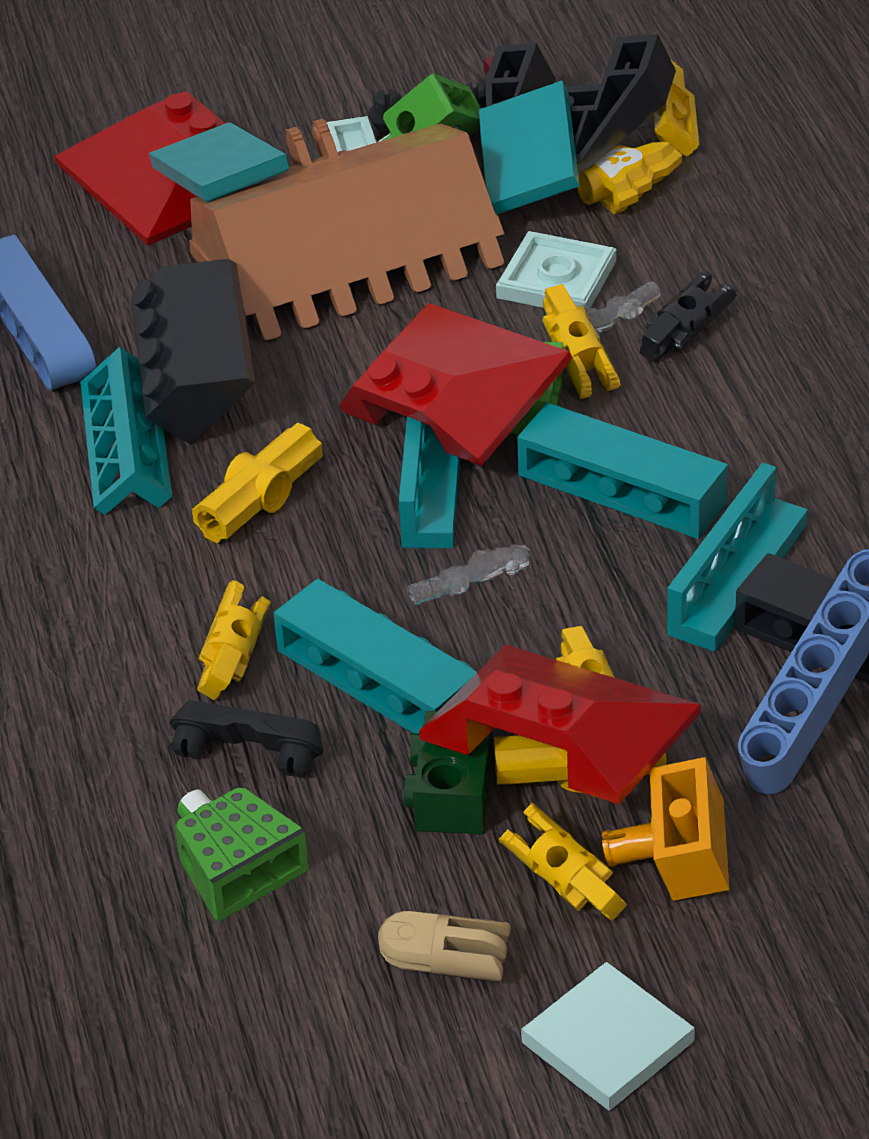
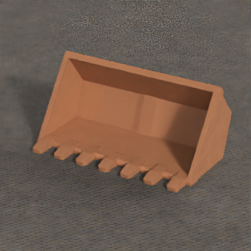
M319 119L313 121L311 127L320 158L313 160L310 158L300 130L297 127L286 129L285 137L294 165L290 166L287 172L210 202H206L199 197L190 199L192 240H189L192 256L197 262L230 259L237 263L245 316L253 314L260 335L265 341L278 338L281 335L273 308L289 302L300 327L306 329L319 323V318L311 295L328 290L337 314L340 317L353 314L357 310L349 287V283L366 279L375 303L381 305L394 299L386 274L387 271L403 267L412 291L418 293L431 287L423 262L425 259L439 255L446 274L451 281L467 276L468 272L460 248L475 243L487 269L497 268L504 264L496 238L503 235L504 232L499 217L494 212L467 132L441 123L347 152L346 150L337 152L326 120Z

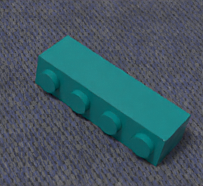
M546 403L517 437L519 476L697 539L702 536L727 503L728 464L550 403Z
M318 578L273 612L278 652L411 733H419V730L423 727L425 711H439L477 673L468 663L451 657L434 647L427 639L417 637L393 623L386 615L376 613L354 600L345 591L337 590Z

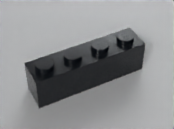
M767 553L736 590L735 630L792 652L836 579ZM843 625L838 629H850L855 625ZM869 654L855 676V679L868 684Z

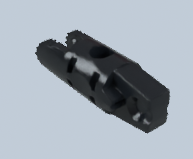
M703 270L647 321L646 328L648 330L643 334L639 353L650 361L656 362L674 347L682 348L733 302L738 295L735 288L725 284L709 297L706 291L711 284L713 276L711 273Z

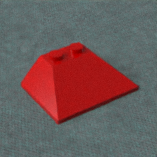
M184 91L172 94L165 100L148 106L54 156L55 163L149 246L192 227L190 199L198 197L152 168L149 153L226 123L190 93Z
M428 303L357 380L339 407L342 412L375 425L380 422L389 410L428 424L432 427L447 453L482 466L573 357L570 351Z
M504 645L419 730L420 740L469 755L494 728H498L567 750L568 788L620 804L699 716L701 704Z

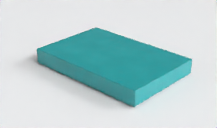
M563 80L479 110L485 183L496 215L580 186L569 94Z
M231 122L149 153L152 168L206 202L282 174L289 169L285 153Z

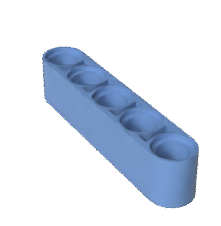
M12 234L0 238L1 319L48 390L51 391L83 380L97 367L92 349L86 337L16 235Z
M869 549L855 553L847 561L740 736L738 749L745 780L752 789L759 793H778L786 789L793 781L869 654V586H864L869 583ZM843 625H855L850 629H838ZM817 668H829L828 670L820 673L811 672ZM791 711L803 712L795 717L784 716ZM764 755L776 756L774 759L770 761H756L758 758Z

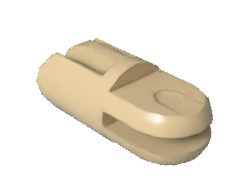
M400 911L394 913L383 922L378 932L379 948L382 956L391 966L402 970L501 982L504 969L502 964L506 958V943L510 936L511 925L508 922L419 911Z

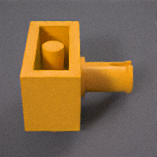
M706 757L651 768V823L611 831L604 830L602 832L604 839L602 840L607 864L609 867H616L618 864L654 857L656 866L673 901L730 890L724 799Z

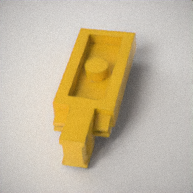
M672 61L676 73L666 104L653 114L654 132L660 142H669L671 146L687 157L699 146L695 97L685 88L683 69Z

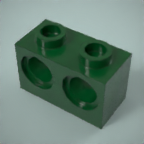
M425 711L423 726L438 711ZM493 730L469 755L420 740L419 733L412 734L410 763L411 767L417 768L416 774H406L405 808H414L416 831L484 834L494 754Z

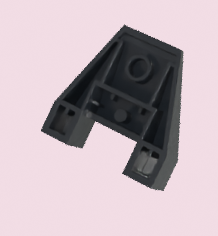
M658 34L617 37L601 84L566 86L569 94L578 176L666 104L676 70ZM537 43L497 46L485 79L486 107L555 83L556 78Z

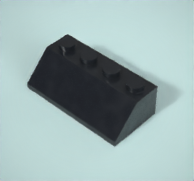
M230 259L162 266L149 280L141 281L131 297L145 418L190 445L256 383L237 263Z

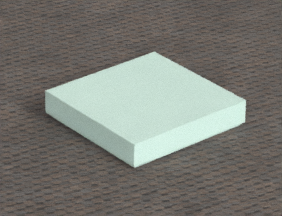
M528 231L496 284V297L498 299L544 308L545 289L563 284L576 307L582 305L586 313H588L616 263V248Z
M605 962L521 1029L522 1043L608 1111L612 1110L692 1044L695 1035V1028L608 962Z

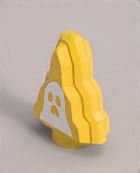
M653 142L637 148L622 145L615 146L579 176L580 186L576 187L577 192L585 204L591 205L600 202L607 210L616 215L627 210L629 205L638 202V198L643 193L651 190L653 184L662 181L682 163V154L675 147L671 146L669 142Z

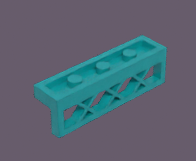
M118 347L80 382L93 507L104 515L111 511L132 491L157 508H160L172 497L164 430L145 418L138 359L123 348ZM105 384L101 394L99 395L98 389ZM111 407H112V410H111V412H110V414H109V416H108V418H107V420H106L104 426H102L103 423H104V421H105V419H106V417H107V415H108V413H109V411H110V409H111ZM116 438V440H115V442H114V444H113V447H112V449H111V451H110L108 457L106 458V456H107V454H108V452H109V449H110V447H111V445H112L114 439ZM120 470V478L115 483H113L118 471Z
M407 417L399 493L402 548H453L460 457L449 454L444 450L430 425Z
M761 463L668 586L667 635L715 652L735 625L737 588L767 553L783 559L807 526L808 509L775 498V466Z

